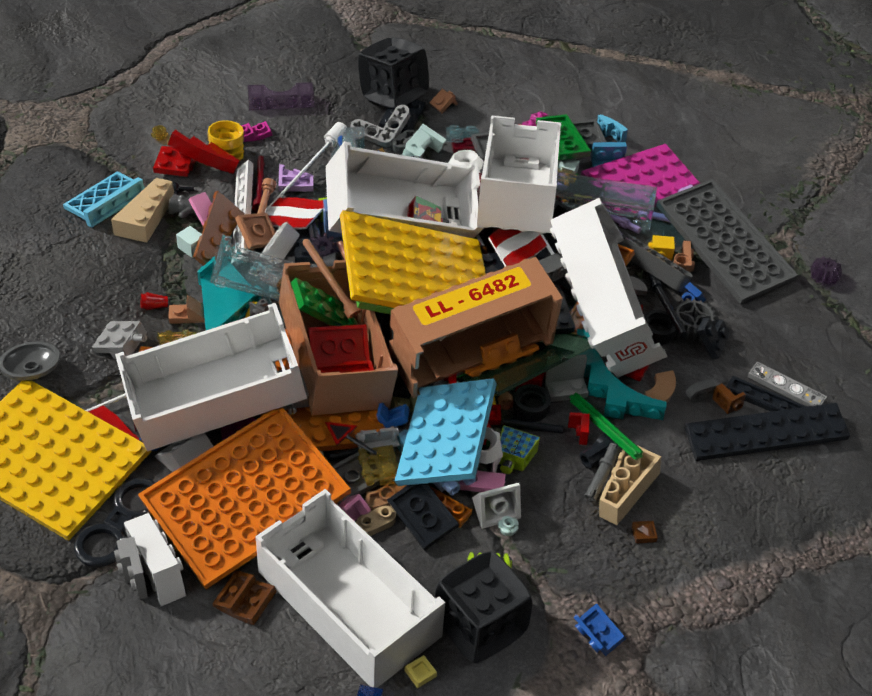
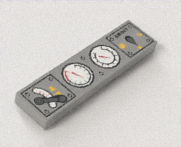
M756 362L748 373V378L807 407L823 405L826 401L827 396L759 362Z

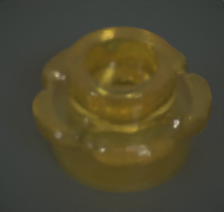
M158 125L153 127L151 136L161 141L168 136V132L164 126Z

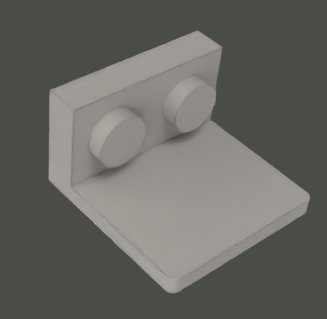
M586 355L548 359L544 385L545 389L549 392L551 402L570 400V395H574L575 392L583 398L588 397L589 392L583 378L587 361Z

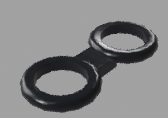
M134 478L118 487L113 496L115 508L104 520V523L88 526L78 534L74 542V552L77 559L84 565L91 567H105L116 562L114 551L118 550V546L109 555L92 557L84 552L83 545L90 536L97 533L111 534L117 541L126 538L124 535L126 531L124 522L147 513L152 516L147 508L135 511L126 508L122 503V499L128 491L134 488H148L156 482L146 478Z

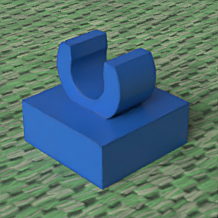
M689 282L685 286L687 292L681 297L683 301L686 298H692L691 301L693 299L696 301L702 300V303L706 301L703 293L692 283Z

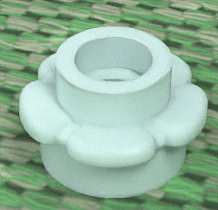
M505 516L498 522L500 532L505 536H512L518 531L519 523L515 518Z

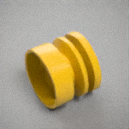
M227 120L211 124L208 128L209 143H214L238 160L243 159V127L239 123Z

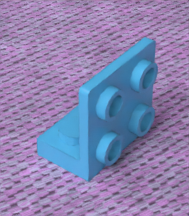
M626 142L593 143L590 156L592 167L625 157L627 150Z

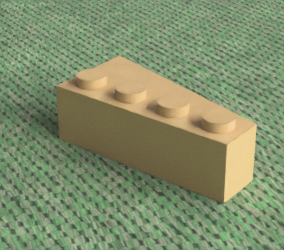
M155 178L111 219L114 235L147 243L169 207L170 198L174 194L173 181Z
M638 446L643 451V457L634 460L622 450L601 495L599 517L618 525L660 474L661 456Z

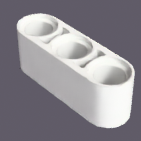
M288 222L283 223L259 257L272 269H275L284 260L300 234Z

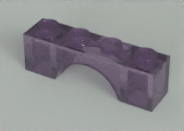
M313 82L296 83L292 89L284 92L269 90L265 85H248L249 110L314 107Z

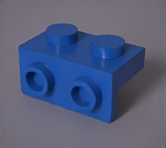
M597 603L580 618L577 614L573 617L578 622L575 627L583 636L587 634L592 639L588 643L597 653L601 650L607 656L626 639Z

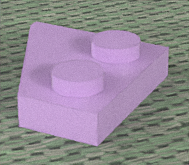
M279 164V191H283L300 173V170L293 169V171L285 169V165ZM303 173L287 192L313 191V175Z

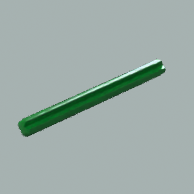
M575 392L574 395H570V402L582 413L590 414L589 419L634 460L643 457V451L580 394Z

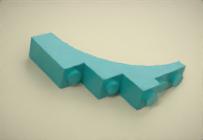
M577 329L576 339L588 342L589 332ZM590 347L578 354H573V356L586 355L587 361L584 377L589 378L588 396L606 398L604 416L623 419L624 414L663 420L667 401L648 397L624 385L608 370L595 348L592 349Z

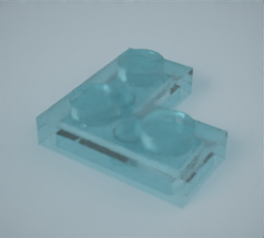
M450 125L446 127V142H463V138H471L472 134H479V128L475 126L459 128L458 125Z

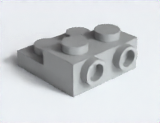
M135 537L122 538L117 541L118 550L114 551L119 576L124 575L126 584L131 583L132 592L137 591L139 600L148 598Z

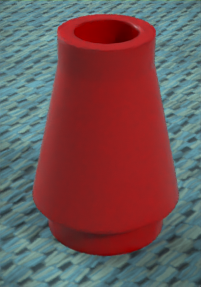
M146 292L141 294L140 307L145 310L168 307V296Z

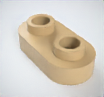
M381 506L370 511L368 514L358 517L356 524L369 536H372L393 526L396 521V513L389 506Z

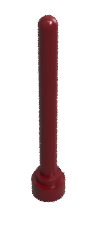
M262 155L258 156L256 199L252 202V210L255 213L258 212L263 195L261 186L264 180V157Z

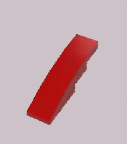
M177 130L172 132L168 142L170 147L200 163L232 174L235 173L240 161L212 142L207 145L195 136L189 139Z

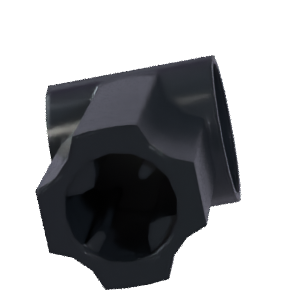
M601 435L594 445L580 452L579 457L582 464L586 468H592L597 465L600 459L604 457L609 444L616 443L608 435Z

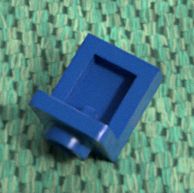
M380 403L376 416L385 428L402 426L408 422L410 409L407 404L388 410L384 403Z

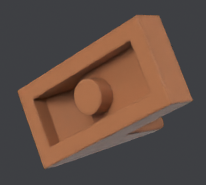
M187 295L186 305H169V324L205 323L203 303Z

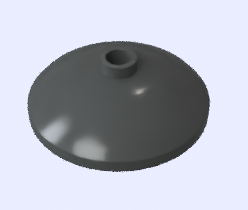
M46 342L19 344L1 356L0 370L2 374L13 380H36L48 375L58 366L60 353L54 345Z

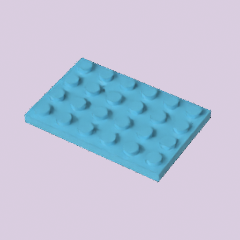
M494 378L421 387L419 389L420 395H418L394 480L397 486L475 479L497 385Z

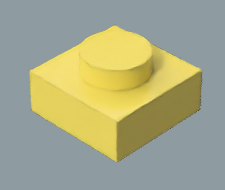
M424 655L405 666L406 674L417 688L437 677V671Z

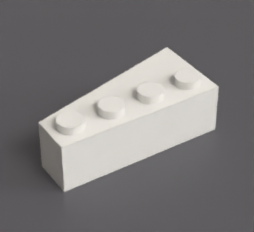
M149 513L124 522L128 538L135 537L142 568L145 574L148 575L153 591L157 592L160 605L164 606L185 597L186 593L180 572L183 570V565L179 557L175 558L176 555L172 545H167L168 541L165 533H160L161 530L157 520H152Z

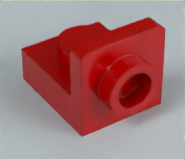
M570 412L568 428H575L576 436H579V444L587 445L590 414Z

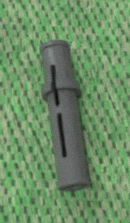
M614 443L609 444L604 457L600 459V466L584 495L586 499L591 497L589 499L591 502L597 501L610 471L616 466L615 461L622 449L620 446L616 449L617 445Z

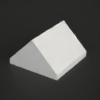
M519 483L481 492L472 497L482 529L498 525V522L505 516L515 519L521 518Z

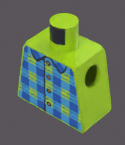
M503 425L500 438L503 457L499 462L501 464L500 470L505 474H511L513 469L523 471L537 453L540 437Z

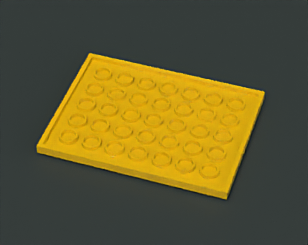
M342 210L340 214L351 300L395 308L400 305L409 304L416 299L428 297L435 292L447 290L454 285L463 284L470 279L486 275L480 244L477 239Z
M32 380L21 381L0 401V500L68 541L151 453V450H146L143 442Z

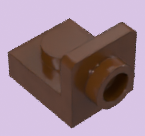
M721 383L716 386L712 399L729 414L743 407L746 394L742 392L735 396L731 390Z

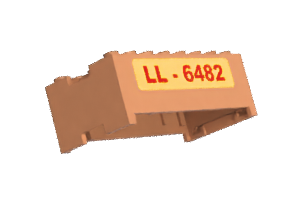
M536 257L524 259L520 263L508 265L501 270L489 272L482 277L470 279L463 284L454 285L447 290L435 292L428 297L416 299L409 304L400 305L392 309L390 326L394 332V337L389 342L391 360L393 364L397 365L398 373L412 398L420 395L419 388L483 364L479 347L512 333L518 334L521 348L542 340L546 346L553 344L563 297Z

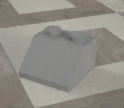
M202 433L171 443L157 453L155 457L170 471L174 472L214 446L206 434Z

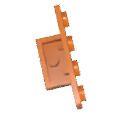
M512 333L479 346L484 363L463 372L471 377L480 376L486 370H495L500 367L499 365L513 363L519 357L533 355L535 351L539 350V345L534 343L521 348L518 334Z

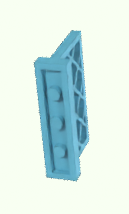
M117 171L63 204V207L67 211L86 220L87 226L92 228L123 209L145 189L143 180L139 177L132 179Z

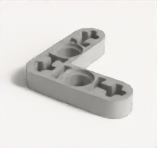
M406 105L397 106L384 128L361 119L352 121L350 128L355 136L383 147H390L393 140L399 136L409 120L410 111ZM394 123L399 124L395 129L390 127ZM374 130L377 132L374 136L368 135L370 131Z

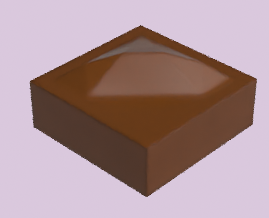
M637 521L632 523L635 543L657 542L658 537L654 521Z

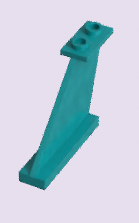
M223 251L212 257L208 263L197 271L198 283L202 287L206 330L244 319L249 309V302H259L262 299L261 289L256 286L252 288L227 261Z

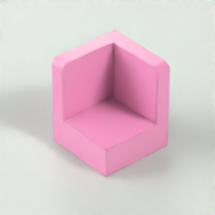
M360 494L347 497L338 505L353 521L371 511Z

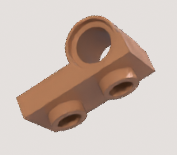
M683 241L681 253L676 254L674 257V263L688 272H693L695 262L692 261L694 249H691V241Z

